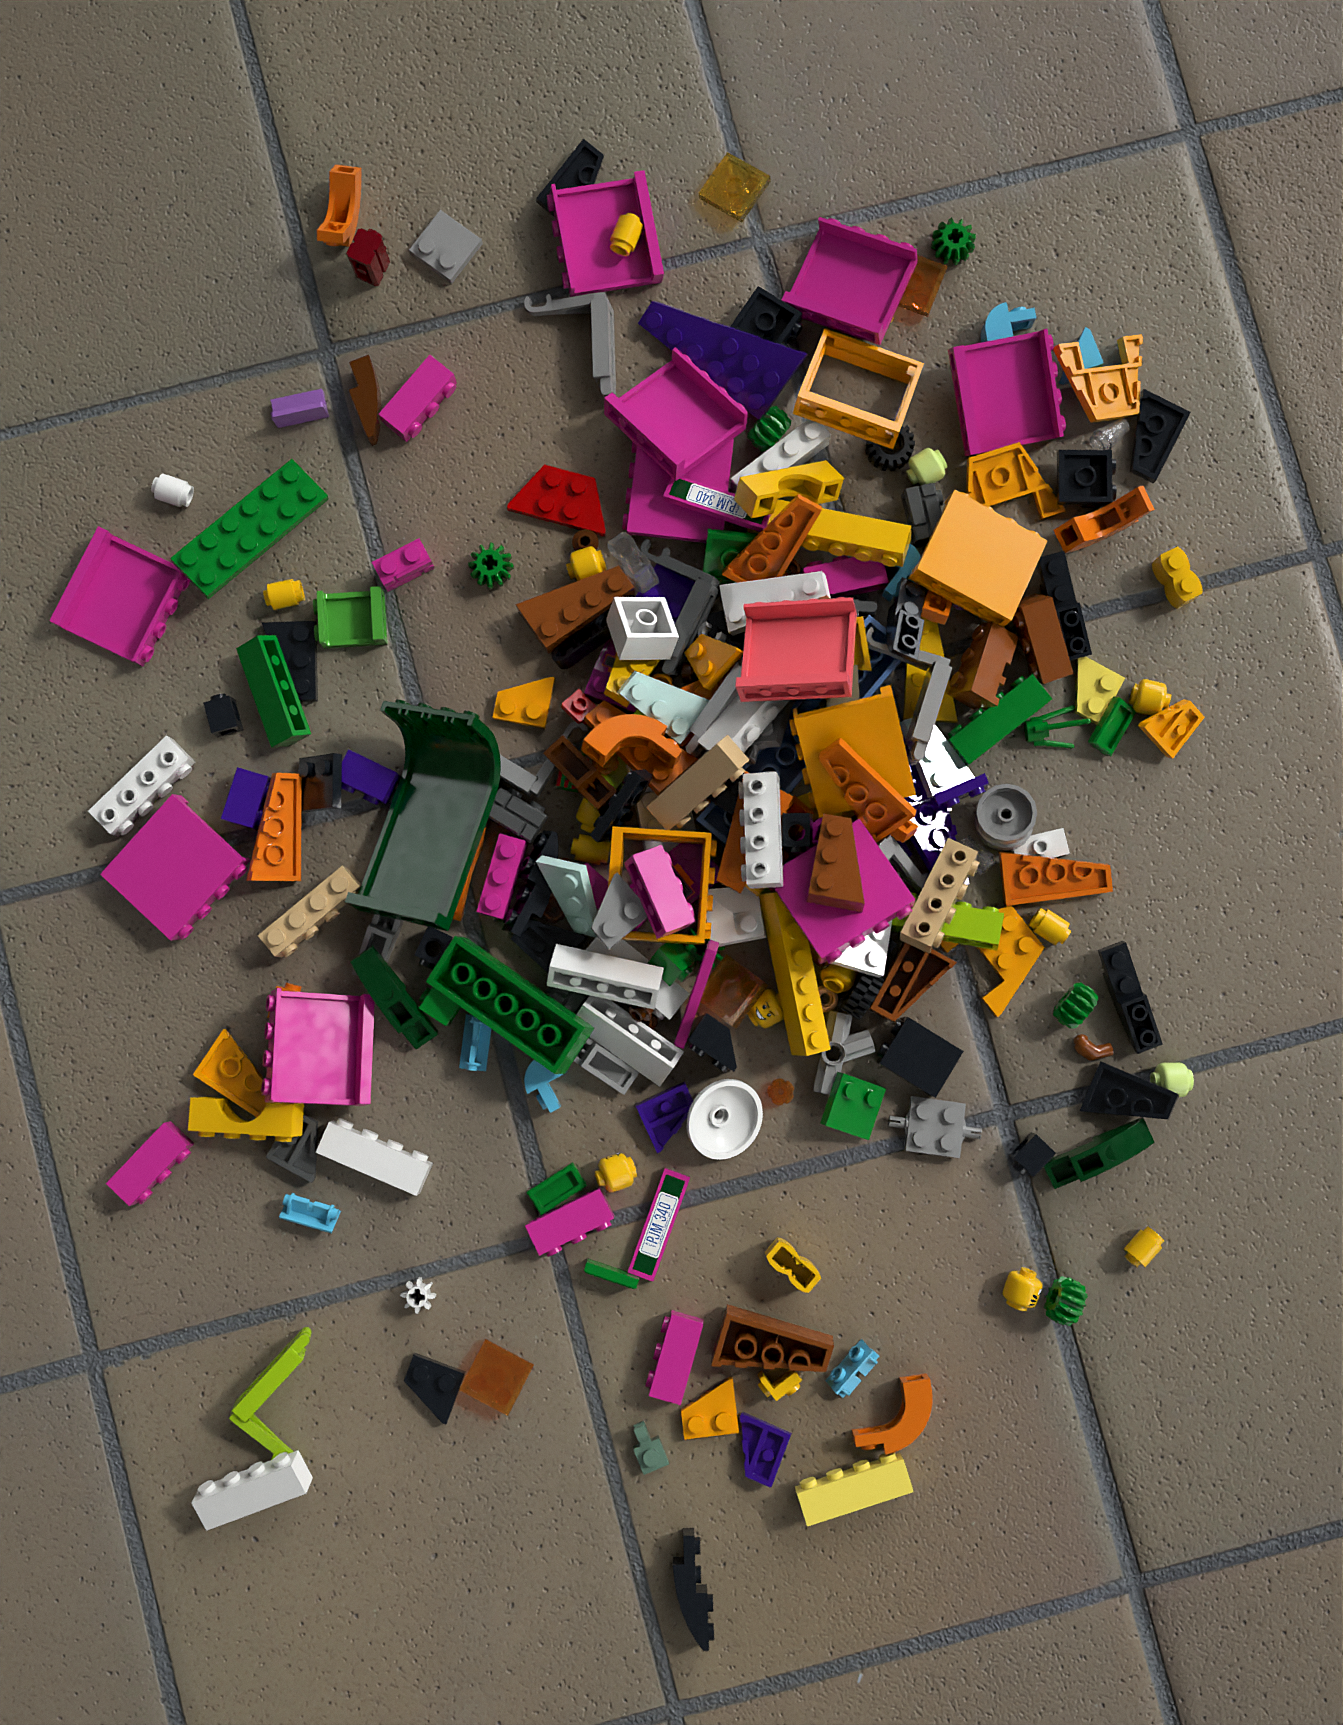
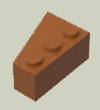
M1036 593L1022 598L1012 621L1022 650L1029 663L1027 666L1029 675L1033 674L1041 684H1046L1073 674L1053 598Z
M994 621L979 625L973 632V641L970 647L961 657L962 664L958 672L950 680L949 685L951 687L947 694L971 709L998 706L1000 699L995 697L998 686L1002 687L1005 684L1006 678L1002 676L1005 664L1007 666L1011 664L1019 637Z
M823 813L807 902L863 912L865 902L851 818Z
M902 942L883 977L885 978L883 985L868 1010L890 1022H895L957 962L933 949L929 954Z

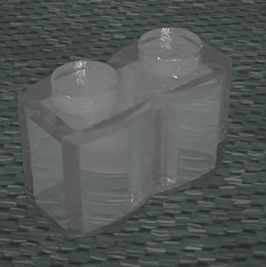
M622 531L607 542L608 549L617 565L627 575L637 591L644 594L659 583L658 576L649 559L639 550L634 539L629 534Z

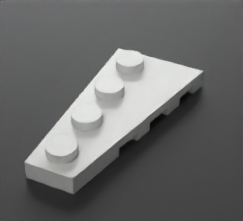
M822 571L719 585L728 632L732 636L745 632L747 617L743 608L744 604L781 602L784 600L831 599L826 575Z
M892 920L888 922L889 927L879 934H875L873 931L865 936L866 941L854 949L849 946L841 951L843 955L831 964L878 978L884 976Z

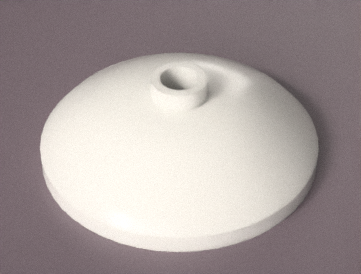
M735 1079L719 1080L705 1087L692 1102L687 1116V1133L692 1145L700 1153L712 1159H728L743 1152L754 1141L762 1124L763 1110L760 1098L749 1085Z

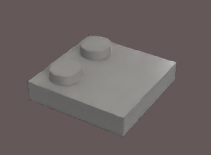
M439 210L409 249V252L414 258L452 284L482 246L483 242L481 238Z

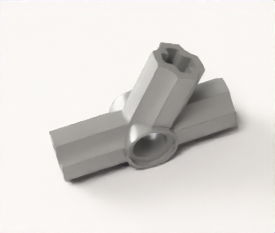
M829 1011L826 1024L830 1046H836L840 1051V1055L837 1060L830 1061L826 1057V1051L820 1052L813 1087L815 1092L830 1095L837 1072L842 1070L843 1062L875 1052L874 1043L868 1029L849 1035L852 1015Z

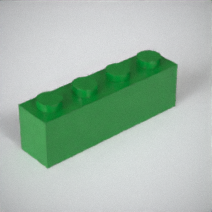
M257 635L237 647L236 650L240 663L246 675L271 748L291 746L311 735L277 636Z
M1033 674L1027 679L1023 675L1010 685L1013 690L1006 695L1003 692L996 695L995 697L1000 699L998 706L990 707L986 711L980 708L969 717L971 722L963 728L960 724L948 733L950 737L948 740L949 744L966 766L970 765L1052 700V697Z

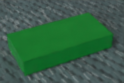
M1113 696L1088 743L1105 756H1112L1136 713L1135 710L1120 697Z
M572 1162L526 1193L540 1215H543L586 1187L587 1183Z
M589 1258L584 1269L587 1274L631 1289H636L639 1282V1277Z

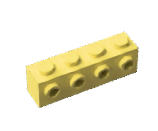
M895 1452L890 1454L883 1453L879 1456L878 1460L872 1462L868 1460L858 1461L852 1465L853 1468L844 1471L838 1468L827 1472L826 1477L819 1479L809 1477L800 1481V1485L795 1486L807 1527L914 1492L902 1455L900 1453L895 1454Z

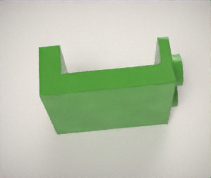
M381 586L370 587V591L325 594L323 591H317V599H313V611L315 615H318V625L314 626L315 640L319 641L324 649L388 644L385 592Z

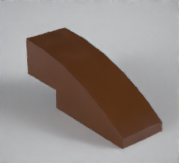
M366 355L349 362L358 384L357 387L349 389L366 435L371 445L374 446L377 445L381 427V418L379 416L382 410L381 393L370 356Z
M562 735L543 754L600 815L604 814L609 807L608 802L610 798L618 793V791Z

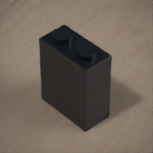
M904 1017L900 1020L898 1018L890 1030L893 1034L892 1038L888 1043L883 1042L877 1051L876 1056L879 1059L876 1063L929 1096L936 1098L964 1051L913 1019Z

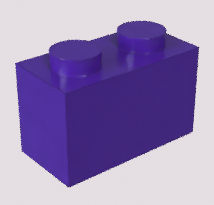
M348 749L342 761L341 789L352 794L357 790L365 794L364 800L374 805H378L379 801L387 805L400 775Z
M237 767L221 819L258 831L271 778Z

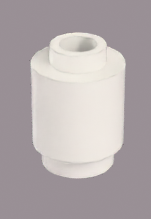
M161 474L159 478H154L151 492L154 493V498L178 507L182 505L188 507L193 497L194 487L190 486L187 481Z

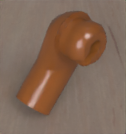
M1084 1034L1077 1035L1073 1040L1076 1052L1087 1060L1101 1059L1113 1056L1114 1054L1111 1043L1096 1046Z

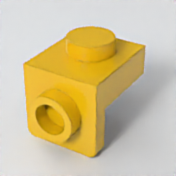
M789 1369L773 1383H771L763 1371L758 1374L761 1381L758 1383L759 1388L767 1398L772 1395L776 1401L785 1394L787 1396L792 1395L801 1386L799 1383L802 1381V1378L798 1371Z

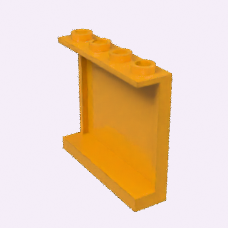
M954 490L945 500L944 510L919 563L912 569L908 579L987 622L994 621L998 625L1005 627L1013 619L1047 540L1040 537L1037 532L1027 530L1018 525L1015 520L996 513L990 506L982 505L971 499L968 494Z
M891 685L880 687L881 694L801 714H798L797 708L793 709L794 719L789 720L792 735H798L800 744L795 745L799 761H805L806 768L802 769L805 785L811 784L812 792L808 793L811 809L817 808L819 818L823 817V813L833 815L854 810L852 805H848L844 798L845 794L839 786H836L819 760L820 752L840 737L903 798L916 795Z

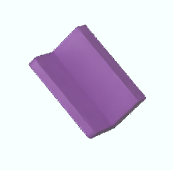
M322 389L271 399L273 409L271 418L278 428L329 417Z

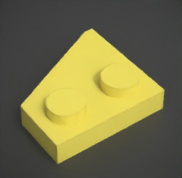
M1085 656L1076 659L1077 679L1075 680V691L1077 692V699L1075 700V714L1085 719L1089 718L1092 723L1097 725L1113 696L1116 697L1125 678Z

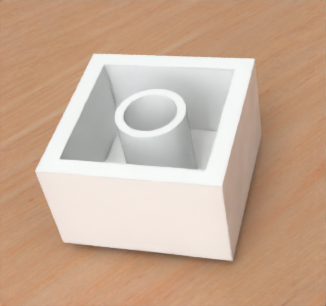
M614 597L606 621L619 660L670 659L679 636L665 597Z

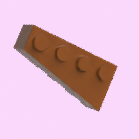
M616 566L518 603L516 607L543 648L550 654L559 644L609 609L614 597L635 595V589L620 566Z
M727 1304L713 1350L711 1366L721 1367V1365L735 1366V1368L750 1366L773 1370L774 1368H788L794 1371L826 1372L834 1348L833 1336Z

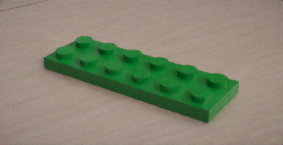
M290 459L170 558L171 562L207 599H210L329 500L328 495L293 459Z

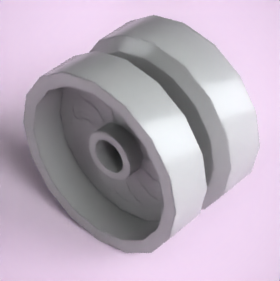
M1011 784L995 785L987 790L978 802L974 821L977 835L984 844L992 849L1000 851L1017 849L1025 844L1032 834L1037 817L1035 801L1029 792L1019 786Z

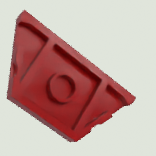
M544 464L507 505V511L577 530L588 529L596 535L604 537L606 535L594 477Z

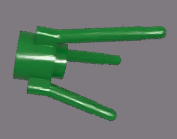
M1071 705L1039 717H1031L1030 721H1025V738L1027 743L1033 742L1034 747L1050 746L1073 749L1074 744L1044 740V738L1049 737V730L1089 724L1091 720L1087 718L1048 724L1047 721L1042 722L1075 710L1076 707Z

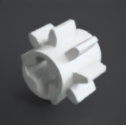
M422 1277L418 1278L415 1285L408 1281L406 1286L409 1291L401 1293V1297L407 1299L405 1309L412 1306L415 1308L416 1314L419 1313L422 1306L429 1310L431 1304L428 1299H433L437 1296V1294L430 1291L433 1283L430 1282L427 1285L422 1283ZM417 1289H420V1294L425 1295L420 1301H417V1296L413 1295Z

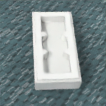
M1063 828L1031 835L1025 844L1012 850V853L1051 858L1070 854Z

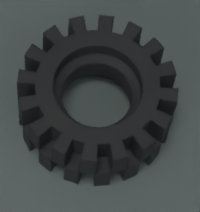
M908 425L905 427L901 426L897 437L900 450L895 454H886L882 451L879 444L867 440L865 452L866 455H869V462L873 461L875 468L881 466V471H886L887 468H890V472L895 471L897 467L901 469L905 463L907 464L915 446V441H913L914 434L913 432L909 433L910 427Z
M861 973L848 992L840 1009L861 1020L879 993L885 978Z

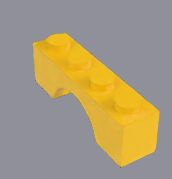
M826 460L743 476L739 478L734 500L751 518L773 514L777 499L781 497H796L799 494L816 504L838 500L844 477Z
M190 1097L188 1131H198V1136L215 1137V1132L224 1133L223 1138L238 1139L241 1134H249L250 1140H266V1136H275V1141L292 1142V1137L302 1136L304 1104L267 1102L264 1110L257 1118L252 1121H246L233 1112L228 1098Z

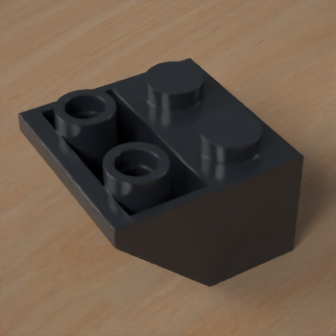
M705 1013L688 1038V1041L692 1043L689 1048L701 1057H704L706 1053L713 1057L712 1064L726 1073L728 1069L734 1072L737 1065L730 1029Z

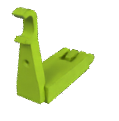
M309 1327L302 1328L236 1399L229 1417L233 1423L273 1453L271 1460L281 1453L287 1452L289 1454L294 1451L282 1442L254 1413L303 1361L306 1352L305 1346L309 1343L312 1334Z

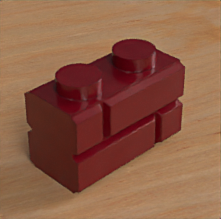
M361 228L357 230L353 238L354 243L350 244L346 254L356 278L376 287L379 286L384 276L383 272H386L390 264L386 251L387 248L383 243V236L373 229H368L367 231Z

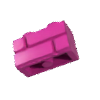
M420 538L372 562L388 592L421 576L422 572L427 573L435 569Z

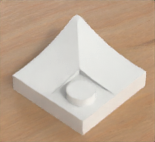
M728 887L708 890V895H713L712 912L707 911V922L712 923L710 940L719 942L718 947L766 938L759 896H756L746 887H744L741 894Z

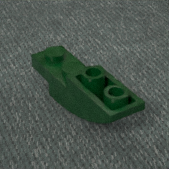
M373 945L350 961L356 974L381 1012L398 1034L402 1032L416 1050L438 1035L436 1027L406 992L405 984Z
M1141 1117L1092 1137V1142L1051 1158L1044 1168L1053 1188L1057 1189L1076 1180L1083 1182L1106 1172L1139 1154L1154 1144L1155 1141L1144 1118Z

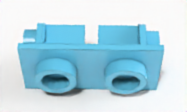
M466 1014L459 1068L472 1071H486L491 1028L469 1014Z
M295 1193L285 1195L283 1200L284 1207L279 1216L280 1219L332 1234L341 1213L339 1209L335 1208V1205L332 1204L330 1206L317 1201L314 1203L309 1202L310 1199L296 1196Z
M861 1339L849 1350L848 1355L831 1371L825 1381L837 1395L839 1394L842 1398L846 1395L850 1396L852 1391L861 1382L856 1373L859 1371L866 1376L878 1363L877 1359L880 1356Z

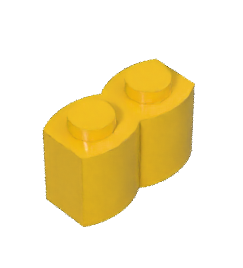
M1178 546L1161 554L1152 562L1153 573L1157 580L1164 585L1166 598L1174 608L1178 609L1194 601L1203 593L1199 578L1190 570L1187 555Z
M777 1237L765 1251L771 1266L778 1272L786 1274L791 1283L800 1291L809 1293L821 1279L815 1265L807 1258L799 1256L795 1248L788 1241Z

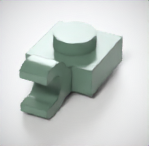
M644 1421L634 1424V1432L639 1444L633 1446V1450L643 1475L669 1465V1460L659 1435L651 1438Z

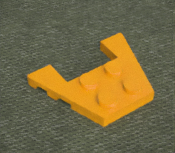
M1142 334L1123 336L1117 340L1121 365L1085 369L1079 342L1058 344L1053 348L1090 423L1129 418L1139 414L1141 381H1138V367L1142 365V356H1139V346L1143 343Z
M1020 442L967 459L966 494L978 503L992 506L1033 493L1040 520L1065 512L1063 505H1057V498L1052 493V488L1043 480L1038 472V468Z
M1012 905L999 909L1000 913H1004L997 951L976 947L1002 979L1001 983L981 997L995 1017H999L1045 948ZM942 941L939 946L945 953H948L958 943Z

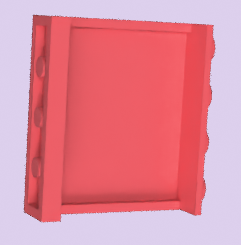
M853 597L744 604L743 608L747 619L741 677H736L735 686L741 702L852 697L857 619Z

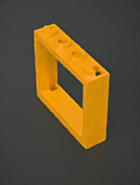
M824 328L797 396L792 414L893 449L924 363ZM824 354L908 384L895 421L810 392Z
M612 827L608 887L615 873L622 877L625 839L703 844L697 935L669 934L657 939L653 932L631 931L621 940L705 945V939H711L712 924L711 922H706L707 911L712 912L713 895H708L709 884H714L715 868L710 867L711 857H716L717 841L712 840V833Z

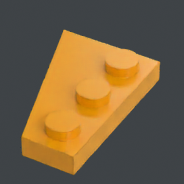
M223 1029L193 1075L255 1117H258L267 1104L265 1102V1095L261 1093L263 1076L230 1033Z

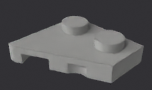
M618 873L614 874L591 927V930L608 950L647 918L639 897Z

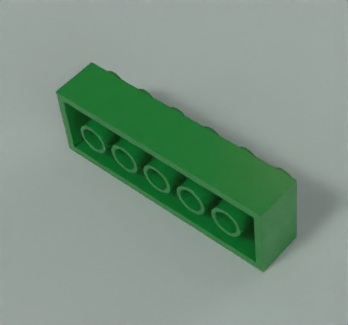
M454 936L426 980L428 984L554 1074H565L594 1030V1027L466 937Z

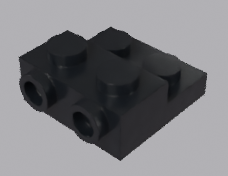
M757 286L730 327L789 348L787 345L791 337L796 339L803 328V324H801L802 312Z
M1058 450L1057 505H1081V508H1102L1115 501L1117 488L1116 485H1112V475L1116 473V459H1112V450Z

